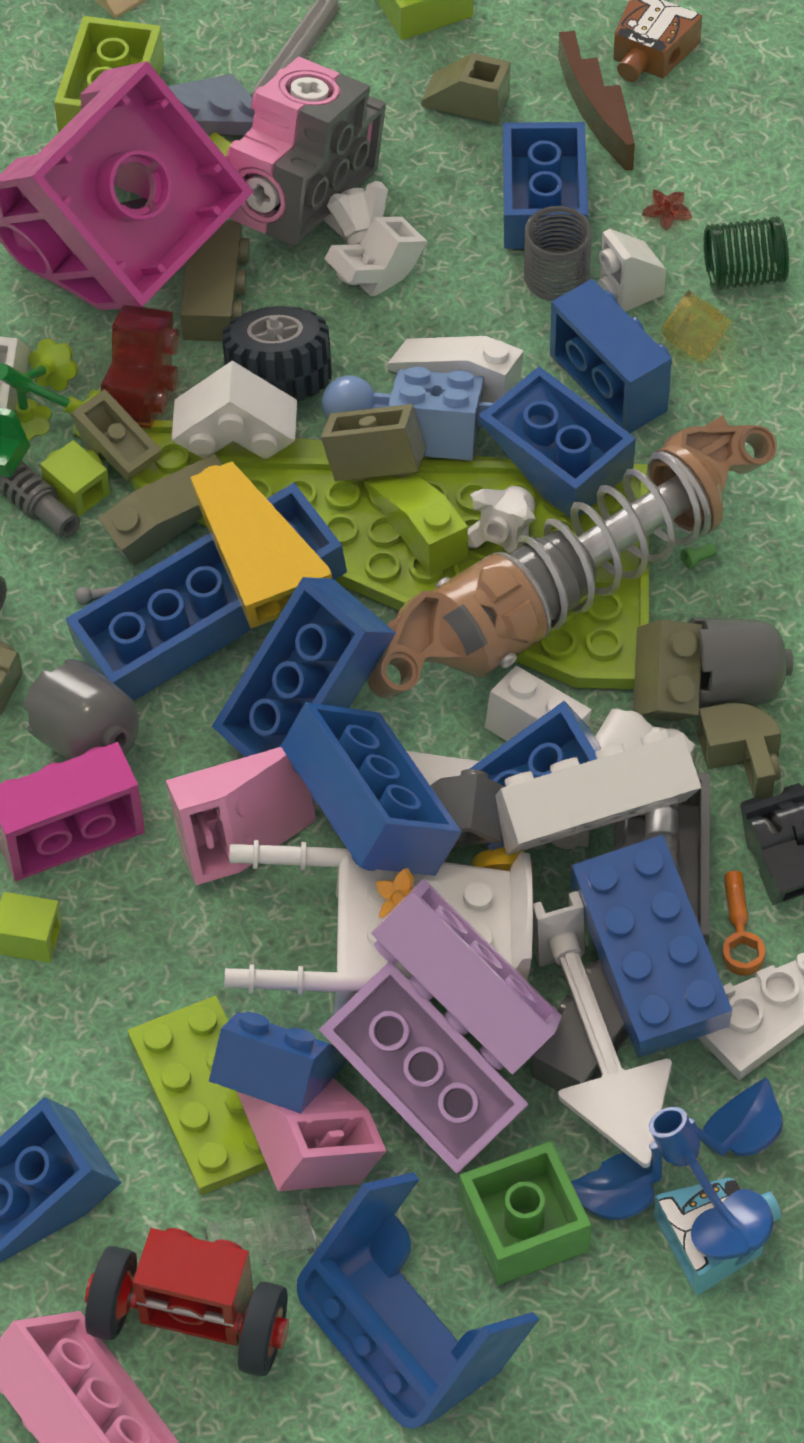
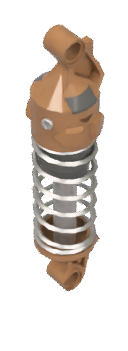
M723 415L704 427L694 426L682 429L666 439L663 447L651 455L648 460L647 475L636 469L626 470L623 484L628 500L615 488L608 485L600 486L597 492V502L602 518L589 505L582 502L573 503L570 515L577 537L561 521L547 519L544 524L543 538L520 535L517 549L509 554L493 552V554L483 558L451 579L449 577L443 578L438 582L434 590L422 591L410 598L398 611L396 619L386 624L396 634L367 679L370 689L381 698L396 697L413 688L418 683L424 662L446 665L473 677H485L500 666L503 668L511 666L519 654L540 642L543 638H546L551 630L560 629L566 621L568 612H586L593 604L594 594L600 596L613 595L620 587L621 577L626 579L640 578L646 571L647 561L654 563L666 561L673 553L674 544L679 546L691 545L698 537L705 536L717 529L722 522L723 492L728 471L746 474L772 460L777 451V442L774 435L763 426H729ZM745 442L752 446L754 458L747 453ZM631 477L641 480L650 492L636 499L631 488ZM605 493L615 497L623 509L610 516L605 504ZM578 510H583L597 525L584 533L578 518ZM666 524L667 533L661 530L660 527ZM674 525L689 535L683 538H675ZM552 526H554V527H556L557 529H559V531H552V532H551ZM652 532L668 542L667 547L661 554H649L647 536ZM640 541L641 550L633 544ZM625 549L641 558L640 565L633 571H622L620 553ZM611 558H613L614 566L608 562ZM601 565L607 571L614 574L615 577L609 587L599 589L595 587L596 568ZM587 596L582 604H579L580 599ZM388 664L395 666L399 670L401 675L399 685L391 682L386 673Z

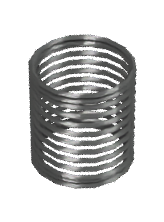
M550 206L534 213L525 225L524 280L530 291L540 298L553 301L562 295H551L545 292L565 294L590 280L591 224L586 216L578 210L566 206ZM555 212H564V213L572 214V215H574V216H570V215H567V214H550V215H547V216H544V215L549 214V213H555ZM551 217H565V218L573 219V220H575V221H571V220L564 219V218H559V219H548V218H551ZM561 221H563V222H567V223L574 224L575 226L569 225V224H565V223H550V222H561ZM551 226H564V227L572 228V229H574V230H570V229H567V228H549V229H546V228L551 227ZM550 231H566V232H569V233H573V234H575V235L568 234V233H564V232H553V233H547V232H550ZM563 235V236H567V237L574 238L575 240L569 239V238H566V237H549V236ZM550 240H565V241L572 242V243H574V244L567 243V242H564V241H556V242H548V243H545V242L550 241ZM563 244V245L570 246V247H573V248H569V247H565V246H549V245ZM569 260H573V261H570V262H567V263H552V262H566V261H569ZM550 266H568V267H565V268H553V267H550ZM566 270H570V271H567V272H551V271H566ZM546 274H550V275H568V276H565V277H552V276H549V275H546ZM541 277H545V278H548V279H551V280H567V281H550V280H547V279H544V278H541ZM541 281L546 282V283H549V284H568V285H565V286H552V285H548V284L542 283ZM566 288H570V289H567V290H550V289H566Z

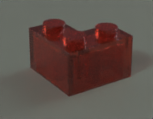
M122 305L112 325V363L101 383V391L105 389L141 428L151 429L158 413L164 414L168 392H174L177 386L178 367L172 366V355L176 354L178 348L179 331L178 329H173V312Z

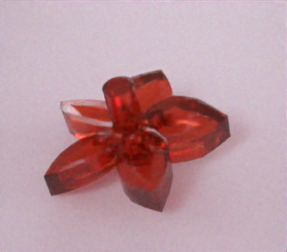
M653 189L652 200L655 204L646 207L642 212V216L645 217L660 216V225L665 231L672 226L674 219L681 221L692 219L689 209L683 205L684 192H673L666 196L662 192Z

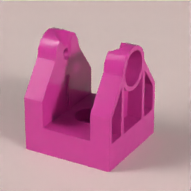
M148 61L104 70L80 94L82 110L37 155L16 158L0 174L1 244L19 264L40 278L52 281L99 310L143 307L254 192ZM114 185L124 191L133 192L147 199L146 205L139 209H130L125 205H121L117 199Z

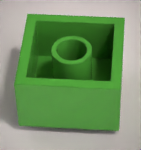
M552 1141L459 1175L460 1205L497 1286L590 1251L591 1223Z

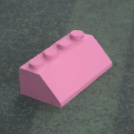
M81 1311L16 1320L10 1324L1 1336L0 1392L5 1395L21 1417L25 1428L34 1435L39 1443H179L103 1340L87 1334L85 1316Z

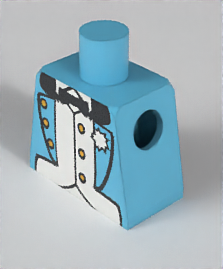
M728 1177L710 1182L722 1202L732 1193L740 1190L736 1180ZM700 1184L657 1195L654 1209V1217L696 1295L703 1293L761 1256L763 1252L762 1246L758 1250L751 1251L746 1256L716 1260L707 1258L697 1251L691 1239L692 1225L701 1213L714 1208ZM770 1191L760 1194L765 1198L772 1210L773 1222L781 1219V1211L774 1195Z

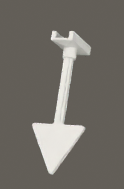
M579 892L569 893V907L545 913L541 901L533 903L534 953L539 967L553 963L562 966L602 1074L601 1078L561 1089L558 1093L559 1100L640 1166L648 1168L653 1155L649 1144L655 1142L649 1131V1122L658 1111L663 1109L672 1062L666 1058L632 1069H622L581 961L582 955L585 954L584 906Z

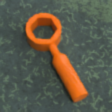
M729 871L724 875L729 919L735 926L736 933L727 937L724 942L722 960L724 966L730 972L736 975L747 976L761 969L764 964L766 948L763 941L757 935L745 932L748 912L743 874L740 871ZM742 943L756 949L758 958L745 964L732 959L730 950Z

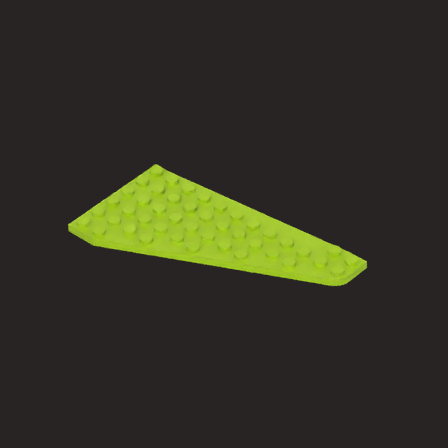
M134 420L162 450L161 456L157 461L129 480L134 490H138L202 460L201 457L172 441L173 420ZM295 438V442L267 460L234 441L214 453L222 464L233 461L266 499L295 483L342 544L347 573L338 577L335 581L348 589L396 610H400L410 598L420 592L434 590L438 582L443 578L449 577L451 579L483 558L493 554V552L509 554L503 546L485 541L477 548L468 547V559L429 577L365 488L364 480H334L322 440ZM474 455L473 461L423 456L419 471L415 472L447 497L468 526V529L481 518V512L474 510L470 494L481 489L505 490L511 486H519L530 492L535 501L533 513L536 519L529 524V537L543 538L544 524L547 519L561 521L577 537L571 519L544 499L511 459ZM634 464L633 469L647 475L648 464ZM631 477V488L636 499L649 493V489L641 480ZM622 480L613 488L621 492L628 500ZM609 493L604 495L605 504L610 516L623 509L615 497ZM596 502L591 506V508H593L602 518V515L598 508V502ZM585 512L578 517L584 533L597 525ZM203 517L197 521L198 523L207 526ZM552 526L551 532H552V531H559V529H557L556 527ZM649 535L647 536L648 550H649ZM640 541L633 544L641 550ZM628 549L620 553L622 571H633L640 565L641 558ZM611 558L608 562L614 566L613 558ZM647 561L646 571L640 578L626 579L621 577L620 587L613 595L600 596L594 594L593 604L586 612H568L566 621L560 629L551 630L546 638H543L540 642L519 654L515 662L575 688L634 689L637 627L649 624V561ZM600 565L596 568L595 587L599 589L609 587L614 581L615 575ZM587 596L580 599L579 604H582Z

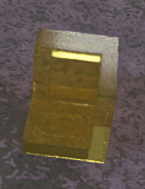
M688 289L660 332L672 344L700 362H704L733 321L721 310Z

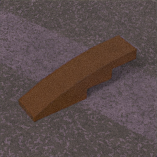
M575 30L559 32L558 59L568 90L582 118L601 145L625 171L633 170L635 143L621 85L604 86L598 57L581 59Z

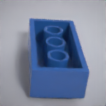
M303 577L212 727L245 757L281 747L305 702L349 708L396 632L334 579Z
M305 702L282 742L281 748L291 761L295 772L300 775L311 792L313 800L319 804L330 821L332 829L339 835L351 853L353 861L360 868L368 871L385 870L401 872L403 869L409 868L412 875L436 876L462 831L379 712Z
M662 834L573 864L571 867V886L574 892H579L584 906V920L637 1058L728 1028L733 1010L664 835Z

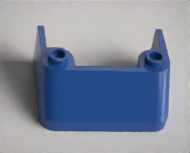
M414 1172L362 1184L297 1279L298 1298L305 1310L394 1419L403 1427L410 1429L434 1422L498 1375L540 1320L534 1312L489 1324L482 1328L469 1330L459 1341L452 1335L400 1273V1269L409 1258L411 1240L406 1227L396 1217L395 1213L420 1180Z

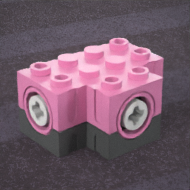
M299 56L287 67L280 69L273 79L264 86L259 87L254 93L251 102V108L255 111L253 126L240 141L235 140L227 151L226 158L254 191L229 219L264 234L267 232V235L296 247L307 234H310L324 221L325 217L331 214L327 205L333 194H341L352 188H360L378 169L386 102L369 96L370 85L343 74L340 75L338 72Z

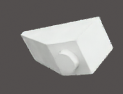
M488 336L406 339L390 359L387 369L397 373L398 369L406 370L409 367H424L430 370V372L449 373L451 371L463 370L472 373L473 376H484L482 402L494 403L521 381L524 350Z

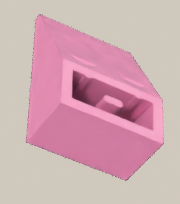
M281 747L166 780L181 852L195 885L240 873L252 865L229 863L230 844L254 845V840H259V845L280 846L316 820L312 794L300 775L293 769L291 761Z
M334 1078L301 1114L237 1092L277 1191L361 1184L386 1152L369 1109Z

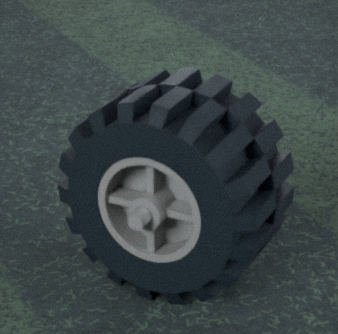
M286 306L258 308L230 321V325L225 326L223 330L222 343L225 365L231 361L236 362L293 397L297 402L320 393V390L326 388L329 380L332 379L329 328L324 318L317 316L311 310Z

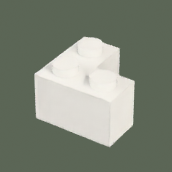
M231 361L175 399L172 441L202 459L211 456L234 441L267 460L295 442L297 400L236 362Z

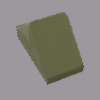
M105 389L71 414L87 451L92 450L95 452L102 463L107 460L126 481H129L161 456V448Z

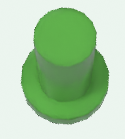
M713 543L693 550L690 547H685L681 550L680 557L688 569L696 567L698 561L715 556L717 550Z

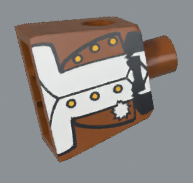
M629 0L614 36L613 59L620 62L617 66L618 74L629 82L637 81L643 71L664 78L701 42L703 15L664 0Z

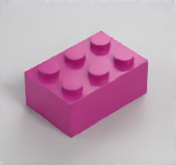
M118 742L105 747H94L81 756L62 763H51L38 772L0 783V849L15 882L145 833L139 786Z

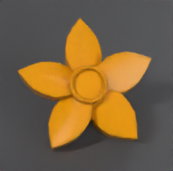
M409 868L399 872L394 881L380 880L375 882L378 893L385 899H388L382 905L378 918H384L414 887V877Z

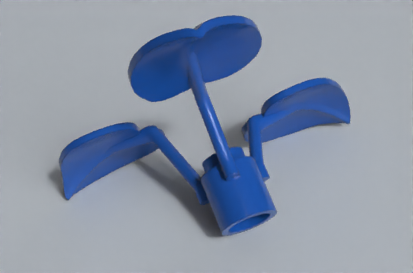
M765 1077L731 1099L709 1118L703 1131L697 1127L694 1119L688 1118L686 1112L679 1107H667L658 1111L649 1122V1131L655 1142L649 1144L653 1154L650 1166L643 1168L622 1152L603 1161L597 1171L589 1172L583 1177L571 1181L583 1208L591 1214L607 1220H623L639 1214L648 1208L654 1200L655 1192L652 1184L660 1181L662 1178L663 1156L667 1162L675 1166L689 1165L714 1208L701 1213L692 1225L691 1239L697 1251L707 1258L725 1260L746 1256L751 1251L758 1250L767 1242L773 1229V1214L768 1202L762 1195L749 1189L735 1191L722 1202L696 1158L699 1154L700 1141L720 1156L727 1154L729 1150L738 1156H750L764 1150L778 1138L782 1131L783 1116L769 1080Z

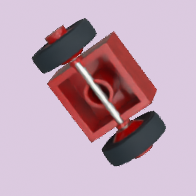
M150 1228L138 1267L135 1252L117 1246H108L104 1250L95 1272L91 1274L85 1291V1303H87L85 1328L87 1334L105 1340H114L119 1335L130 1308L138 1309L141 1324L237 1346L239 1342L238 1368L244 1373L255 1376H267L275 1361L278 1349L282 1350L285 1345L289 1330V1319H286L288 1305L287 1288L278 1284L260 1282L254 1290L248 1250H244L240 1245L229 1240L219 1239L210 1242L197 1239L190 1233L177 1228H168L165 1231Z

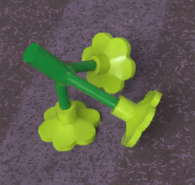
M51 338L41 340L38 343L37 350L30 353L28 359L33 370L23 374L5 363L0 364V381L16 389L18 402L15 405L14 411L18 416L28 441L32 440L34 436H43L49 432L50 424L48 420L51 418L52 413L47 406L38 405L35 400L27 399L26 393L31 391L63 406V411L71 415L74 410L101 392L100 390L92 389L85 401H81L72 396H69L67 399L44 388V386L50 385L54 390L62 391L68 387L69 380L78 374V365L72 359V348L64 342L57 344ZM74 425L73 435L79 437L80 434Z

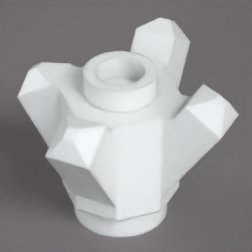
M375 181L367 185L366 191L363 188H352L341 194H333L327 205L331 214L325 217L324 221L343 237L345 244H360L373 218L383 217L388 189L382 182Z
M511 486L505 490L481 489L470 494L474 510L481 512V518L468 529L469 548H477L485 541H490L503 546L510 553L517 549L520 535L529 536V524L536 519L533 513L535 501L526 489L519 486Z

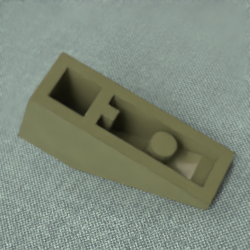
M215 454L133 491L98 517L99 521L133 566L146 560L203 517L195 498L190 477L201 473L210 466L223 465Z

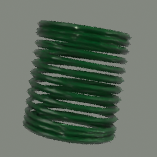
M770 217L769 220L763 218L762 221L757 218L755 222L751 219L749 222L743 220L742 223L736 221L735 225L732 222H729L728 225L723 222L721 226L717 223L716 225H706L703 238L706 271L710 279V286L713 290H722L724 287L726 289L730 287L736 288L737 285L739 287L744 285L749 287L751 284L756 286L757 283L763 285L764 282L766 284H770V282L776 283L777 281L780 283L786 282L789 276V248L784 223L780 217ZM765 224H766V228H767V241H768V250H769V257H770V271H769V268H768L767 243H766V236H765V231H764V229H765ZM751 225H752V227H753V232H754V246H755V254H756V260H757V272L755 271V268H754V267H755V263H754V250H753V242H752V235H751ZM758 225H759V228H760L761 248H762V256H763V260H764V263H763V271H762V268H761V253H760V242H759V235H758ZM731 228H732V232H733V236H734V249H735V257H736V274H735V270H734V269H735V266H734V260H733V247H732V240H731ZM738 228H739V232H740L741 251H742V258H743V274H742L741 262H740V248H739V240H738ZM745 228L747 232V245L750 259V274L748 271L747 249L744 235ZM724 229H725V231H726V236H727V248H728L729 263H730L729 273H728V265H727V258H726V247H725V239H724ZM712 242L715 254L716 276L714 273L715 269L712 256ZM774 263H776L777 265V272L775 270ZM710 270L713 274L714 283L711 280ZM767 270H768V273H769V276H768L769 279H768V280L766 279V277H767ZM740 273H741V276H742V282H741V283L739 282ZM733 275L735 276V284H733ZM727 276H728V279H729V280H728V285L726 284V277H727Z

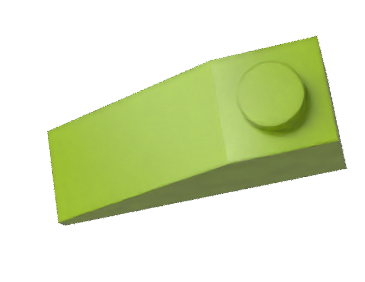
M415 472L402 477L387 475L370 477L364 480L365 488L429 577L468 559V526L447 497Z

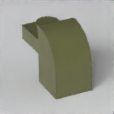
M741 703L699 708L696 733L707 769L743 763L753 797L761 800L773 797L774 782L781 778L777 757H779L782 735L774 719L757 707Z

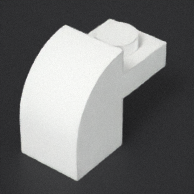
M374 217L360 244L331 245L324 259L337 271L336 274L342 281L350 285L359 284L370 296H376L402 281L409 274L421 255L427 240L403 217Z

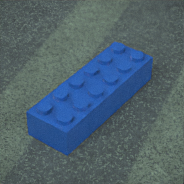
M295 483L267 498L274 508L330 569L332 579L335 580L347 573L342 544ZM210 533L65 618L73 643L87 664L125 692L133 701L252 630Z

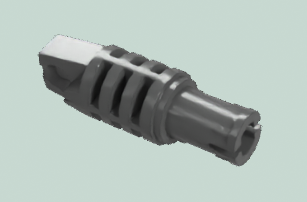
M22 460L11 477L0 476V493L16 505L18 509L23 511L26 516L31 519L42 520L60 537H71L78 530L81 519L58 500L56 489Z

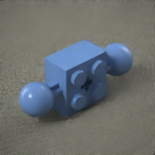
M409 367L406 370L398 369L391 394L376 393L372 386L364 379L347 375L333 380L325 389L322 397V409L327 420L330 413L413 404L426 445L424 456L473 461L480 427L484 428L479 422V415L493 403L482 402L484 376H473L472 373L463 370L451 371L449 373L430 372V370L424 367Z

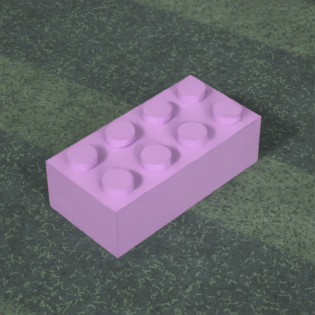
M424 878L371 932L377 939L374 943L377 951L393 965L399 961L412 974L409 978L412 986L428 1000L435 997L448 1010L444 1014L448 1022L463 1035L470 1032L483 1045L479 1049L481 1054L496 1069L501 1070L505 1067L513 1075L555 1034L562 1015Z
M390 962L319 1029L456 1174L464 1169L529 1105L484 1056L448 1022L446 1017L432 1002L423 997L412 986L406 975Z

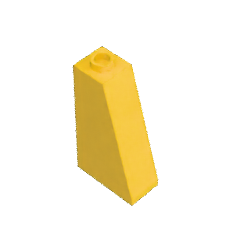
M233 461L221 466H210L201 473L190 477L197 504L251 629L276 620L303 577L332 579L330 569Z

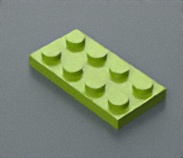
M216 995L127 1030L128 1038L200 1195L268 1169L237 1091L209 1082L220 1030L228 1022Z

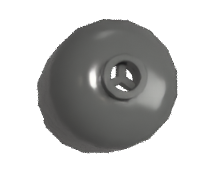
M693 617L688 621V623L702 625V629H699L701 648L699 708L729 703H741L751 706L766 704L778 696L784 685L785 677L792 675L794 663L792 650L785 649V643L781 634L767 621Z
M67 659L64 661L67 665L60 666L52 673L48 670L40 673L30 686L24 702V709L29 712L30 726L27 729L30 734L68 760L81 756L94 747H105L116 742L119 743L124 756L134 745L138 734L139 714L134 701L125 692L89 664L80 660Z

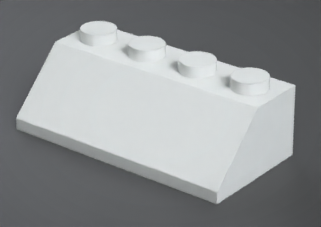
M668 730L658 731L640 738L642 746L624 750L622 743L596 751L597 759L579 764L578 758L574 757L552 764L550 766L552 773L534 778L532 771H528L505 779L506 787L501 788L495 797L507 856L686 801L702 787L684 733L670 737Z

